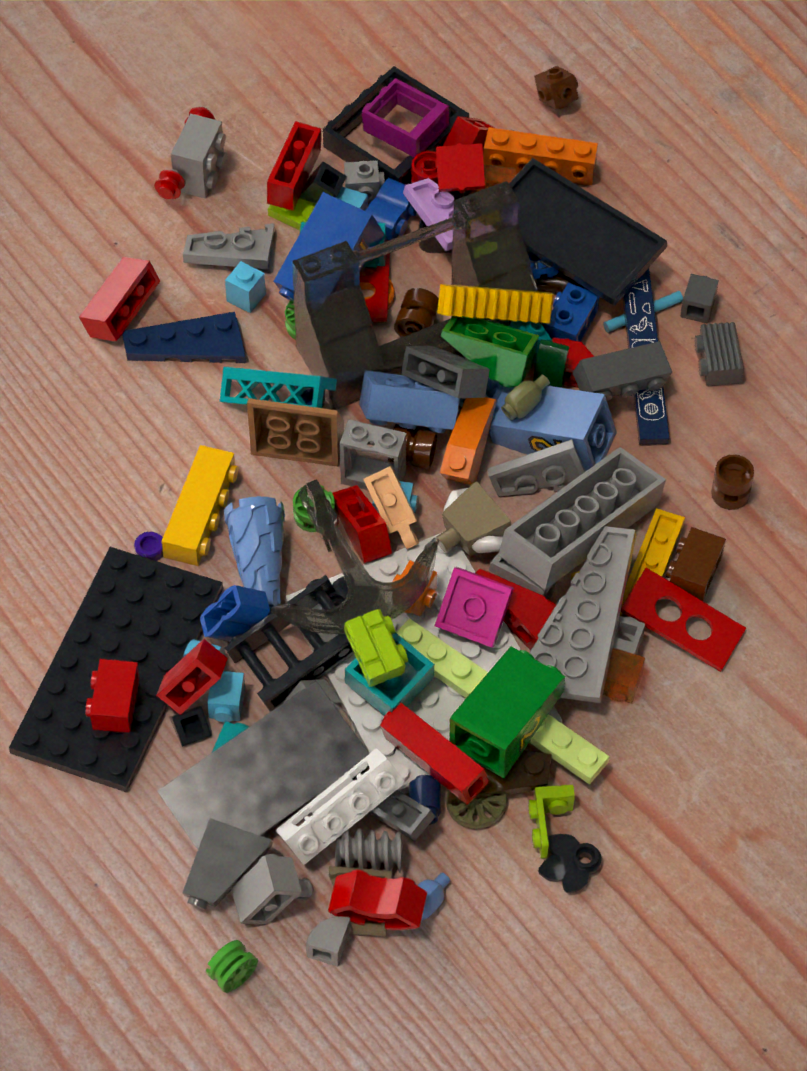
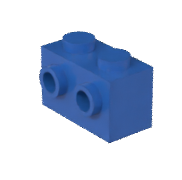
M568 283L564 291L558 292L554 299L551 322L549 324L541 323V325L552 340L553 338L581 342L598 313L599 296L589 290Z

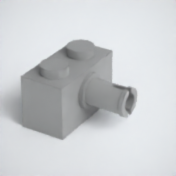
M268 854L261 857L259 862L231 888L240 923L268 925L294 899L308 900L307 898H310L312 884L308 879H298L292 857H280L276 854Z

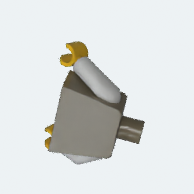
M476 481L470 484L469 488L454 490L450 493L442 513L446 531L438 535L436 541L444 552L449 551L457 544L468 555L499 552L504 531L512 525L511 520Z

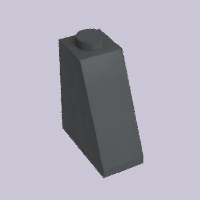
M209 818L182 892L185 897L189 898L187 903L205 910L207 905L216 907L242 876L271 850L272 840Z

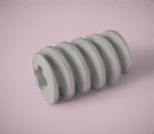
M348 829L341 837L337 838L335 867H340L342 861L345 860L347 868H353L355 862L358 861L360 869H366L368 863L371 862L373 870H379L381 864L384 863L386 871H392L394 865L397 864L399 873H401L403 852L401 833L396 832L393 841H390L387 831H383L380 840H377L374 830H370L367 839H364L361 829H357L354 838L350 836Z

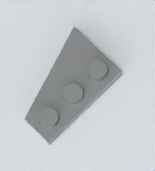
M573 440L487 468L489 478L498 497L531 494L537 489L553 487L554 491H559L586 472Z

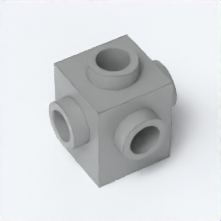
M378 161L344 163L345 187L368 194V201L376 198L379 189L384 184V172H378Z

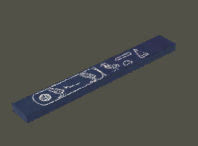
M648 268L622 297L628 349L658 342L650 270ZM662 387L654 391H649V389L639 390L633 395L639 445L668 444L669 430L664 388Z

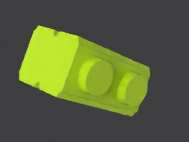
M376 609L363 616L348 620L344 624V632L369 687L400 676L405 672V662H408V657L403 645H396L392 634H395V628L389 616L383 617L381 610Z

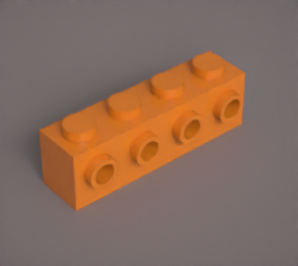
M488 127L484 145V170L517 175L534 158L573 183L592 186L598 143Z

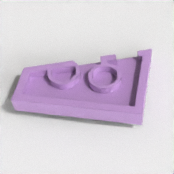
M427 178L405 185L403 194L445 251L494 236L496 228L489 222L486 224L482 223L476 218V213L470 208L464 209L455 203L454 196L450 193L439 192L438 185L431 179Z

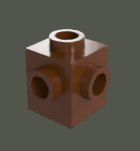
M555 66L534 76L539 100L552 108L563 109L569 106V103L579 99L576 77L561 67Z

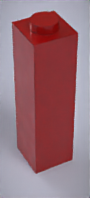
M400 703L392 712L389 711L384 716L380 728L385 739L465 804L468 805L489 783L483 767L403 703Z

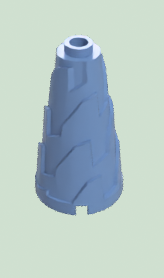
M248 497L239 499L238 508L233 509L232 503L226 506L224 509V519L228 526L230 543L243 587L266 592L270 607L267 615L269 616L279 608L278 604H281L280 572L282 568L285 509L282 502L276 506V498Z

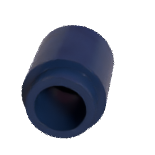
M419 775L409 783V797L433 812L435 818L429 824L431 825L438 821V816L441 814V783L430 775Z

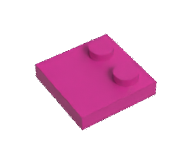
M454 567L434 626L492 648L497 641L514 588L459 567Z

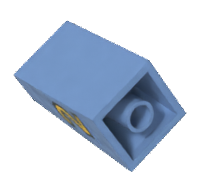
M547 386L542 390V398L538 405L525 417H516L512 421L503 413L501 407L505 404L507 394L515 387L503 388L496 402L489 430L494 444L528 455L573 440L586 471L606 457L617 432L605 394Z

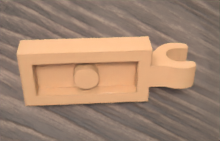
M392 465L364 478L363 480L381 517L386 522L389 534L398 530L406 549L417 545L419 541L410 524L418 520Z

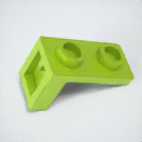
M573 784L535 787L534 800H528L530 819H536L537 827L532 829L533 848H539L541 859L547 858L549 846L545 813L550 812L554 815H560L567 811H573L575 799Z

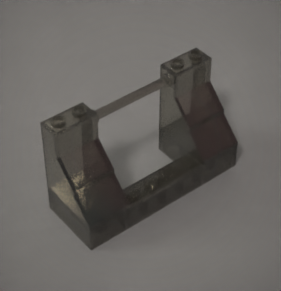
M507 181L454 200V211L451 218L360 252L353 251L348 242L344 241L292 261L296 348L312 375L337 379L335 391L325 390V398L332 410H337L360 401L365 370L401 375L406 346H435L467 359L441 337L442 330L450 319L379 346L360 287L359 268L362 267V263L453 230L451 285L538 292L531 270V262L519 227L520 201ZM484 318L485 320L505 326H510L512 321Z

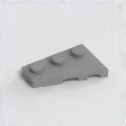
M275 223L265 224V229L252 231L250 227L239 228L238 233L231 234L215 231L187 235L183 252V263L236 267L242 261L254 268L268 269L275 233Z

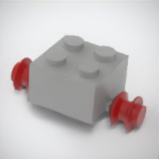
M194 107L190 110L189 117L185 120V126L171 152L172 169L162 170L159 173V179L154 183L155 190L164 199H177L181 192L206 199L210 188L214 189L216 186L219 169L225 167L227 161V152H224L226 134H223L222 121L215 120L214 115L207 108Z

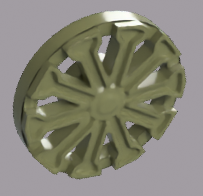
M449 790L446 794V806L450 816L458 824L467 828L481 829L495 824L505 811L506 793H499V796L488 795V798L476 799L475 797L468 805L459 799L461 804L453 806L452 803L447 804ZM491 804H499L500 807L496 808ZM466 810V816L461 817L459 814ZM487 811L492 817H486L484 812ZM473 815H478L479 820L473 821Z

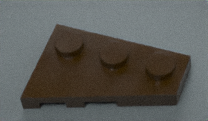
M523 750L505 778L483 767L489 783L476 796V799L488 798V795L505 792L515 794L534 791L535 787L548 786L552 754ZM449 791L447 804L459 802V798Z

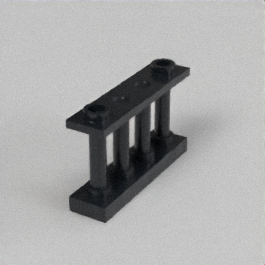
M326 575L311 581L305 590L245 633L233 637L230 643L224 647L234 663L243 658L261 682L263 688L257 694L270 712L284 703L301 680H319L354 654L344 632V624L347 622V619L329 597V594L336 591ZM317 604H320L340 631L329 642L323 641L304 615ZM292 622L297 625L314 648V652L304 660H298L279 634L281 630ZM267 640L270 641L289 667L288 671L277 679H273L253 651Z

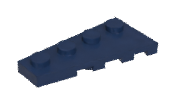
M235 311L125 330L122 334L127 361L164 362L166 358H178L180 362H192V359H209V363H222V359L236 360V363H246V355Z

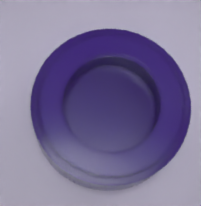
M156 532L140 534L134 543L135 554L154 561L160 560L163 557L161 542L163 537Z

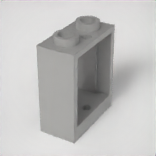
M348 419L340 441L341 484L348 486L358 485L359 488L368 490L363 479L391 465L398 480L404 481L406 475V433ZM356 450L394 458V464L356 455Z

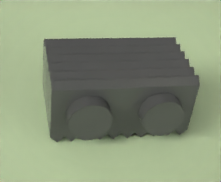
M735 323L702 324L699 335L695 336L694 343L696 353H701L702 359H699L698 363L699 375L705 376L706 386L741 384L744 369Z

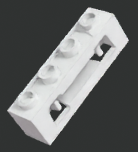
M376 748L278 827L276 831L302 864L305 865L406 782L390 761ZM369 766L370 769L361 775L360 772ZM302 819L305 820L299 827L296 826Z

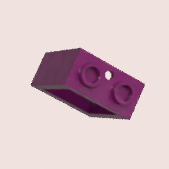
M395 78L388 86L381 89L379 95L371 103L366 104L363 108V131L415 157L417 154L424 152L449 126V106ZM397 104L423 117L410 132L384 120Z

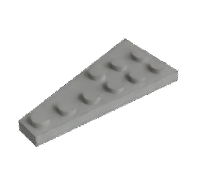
M608 526L603 528L587 554L586 562L580 572L576 573L573 577L569 590L564 597L560 598L538 634L537 642L530 651L535 660L546 666L552 665L565 676V688L560 698L601 703L637 536L634 529Z

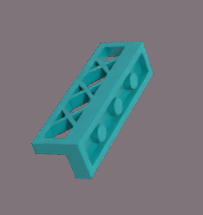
M223 367L219 402L247 405L248 399L245 397L257 399L252 390L259 383H262L267 392L259 400L268 401L272 398V402L322 408L324 390L335 391L337 379L314 375ZM232 380L238 381L243 388L236 397H230ZM282 386H286L291 393L284 402H281L276 394ZM307 388L314 389L312 405H306L300 396Z

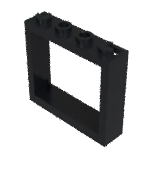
M393 66L384 75H380L371 87L364 89L354 102L346 105L336 118L328 121V125L323 128V147L345 162L378 161V172H384V182L390 178L408 185L411 184V165L414 157L409 155L395 169H392L345 138L363 122L362 111L365 105L371 103L379 95L381 89L388 86L395 78L448 105L449 126L425 150L435 152L436 147L444 145L457 117H470V114Z

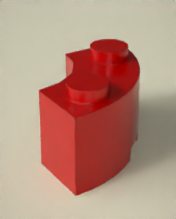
M352 870L349 873L336 876L328 912L337 917H348L350 922L365 926V922L368 920L385 923V929L387 930L419 928L421 924L427 891L417 886L415 881L410 878H380L369 875V873L363 870Z

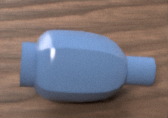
M440 873L434 880L427 879L417 885L427 891L421 920L429 918L444 900L443 889L450 883V879L446 874Z

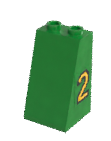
M510 646L450 717V742L476 763L505 778L564 692L565 676L552 665L546 666L535 660L529 652L525 650L519 651Z

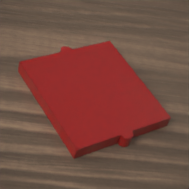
M457 143L453 146L436 147L439 192L459 191L464 193L465 190L485 189L482 143L466 145Z

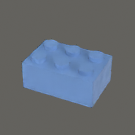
M365 370L359 405L366 419H370V423L376 425H387V422L399 423L400 427L407 429H416L417 425L427 426L428 430L444 433L446 429L453 430L455 426L460 398L453 397L403 375Z

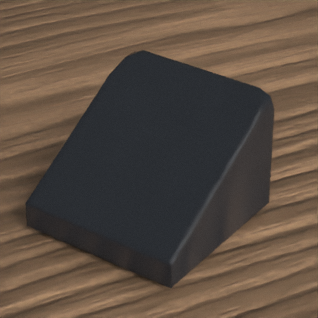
M201 706L186 710L181 715L175 714L169 717L182 747L212 736Z

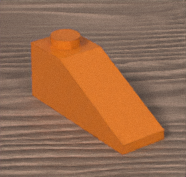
M488 397L465 398L448 440L440 474L447 480L469 485L477 481L497 402L496 399Z

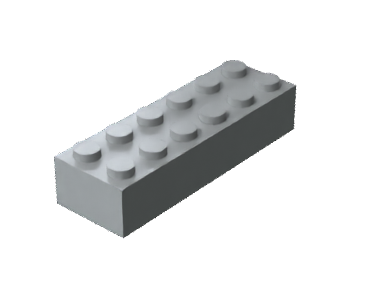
M619 447L506 528L499 556L546 590L587 559V554L605 526L627 529L658 506L666 479Z

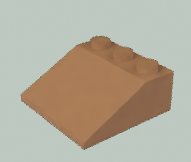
M248 398L247 410L251 455L339 466L340 441L344 432V420L338 410Z

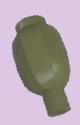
M541 375L534 382L524 381L516 386L505 397V404L501 407L503 413L512 421L516 417L523 418L528 415L540 402L542 390L550 384L547 377Z

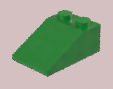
M452 316L441 333V337L469 361L489 368L488 377L491 380L498 381L500 385L508 388L518 386L526 378L532 367L539 340V335L481 318Z

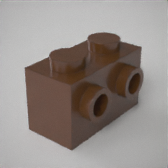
M691 527L687 538L681 537L676 550V554H679L677 561L671 560L666 577L673 584L704 601L722 559L726 539Z

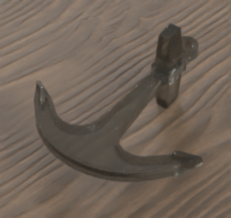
M318 480L306 483L299 491L301 504L307 508L308 517L312 521L316 532L319 533L327 551H333L348 587V594L340 605L332 609L320 610L284 604L273 606L271 613L294 626L323 634H345L344 624L348 620L363 616L376 609H380L383 617L389 616L391 620L401 615L416 602L427 587L435 566L439 539L433 538L425 545L424 550L418 555L408 574L402 579L394 582L377 581L369 575L337 528L339 524L338 516L329 500H327Z

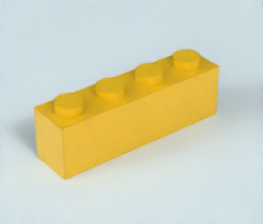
M203 445L199 446L161 541L163 558L198 566L202 555L206 556L208 554L211 543L210 534L218 528L220 508L226 507L229 499L230 483H235L238 476L239 467L235 465L234 453Z

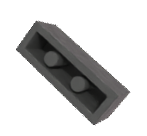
M660 341L582 359L573 371L580 391L605 394L607 401L619 395L630 397L639 390H658L665 385V382L672 374Z
M406 346L401 375L456 398H485L490 369L435 346Z

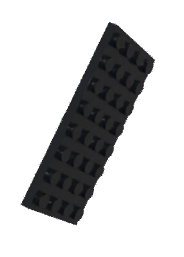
M109 547L9 746L10 754L127 793L168 707L163 700L156 696L163 677L184 657V652L192 639H200L203 632L200 617L209 605L218 601L223 590V582ZM100 659L138 663L140 680L130 733L93 730L90 717H86V702L88 698H93L94 690L91 689V676L93 670L98 671Z

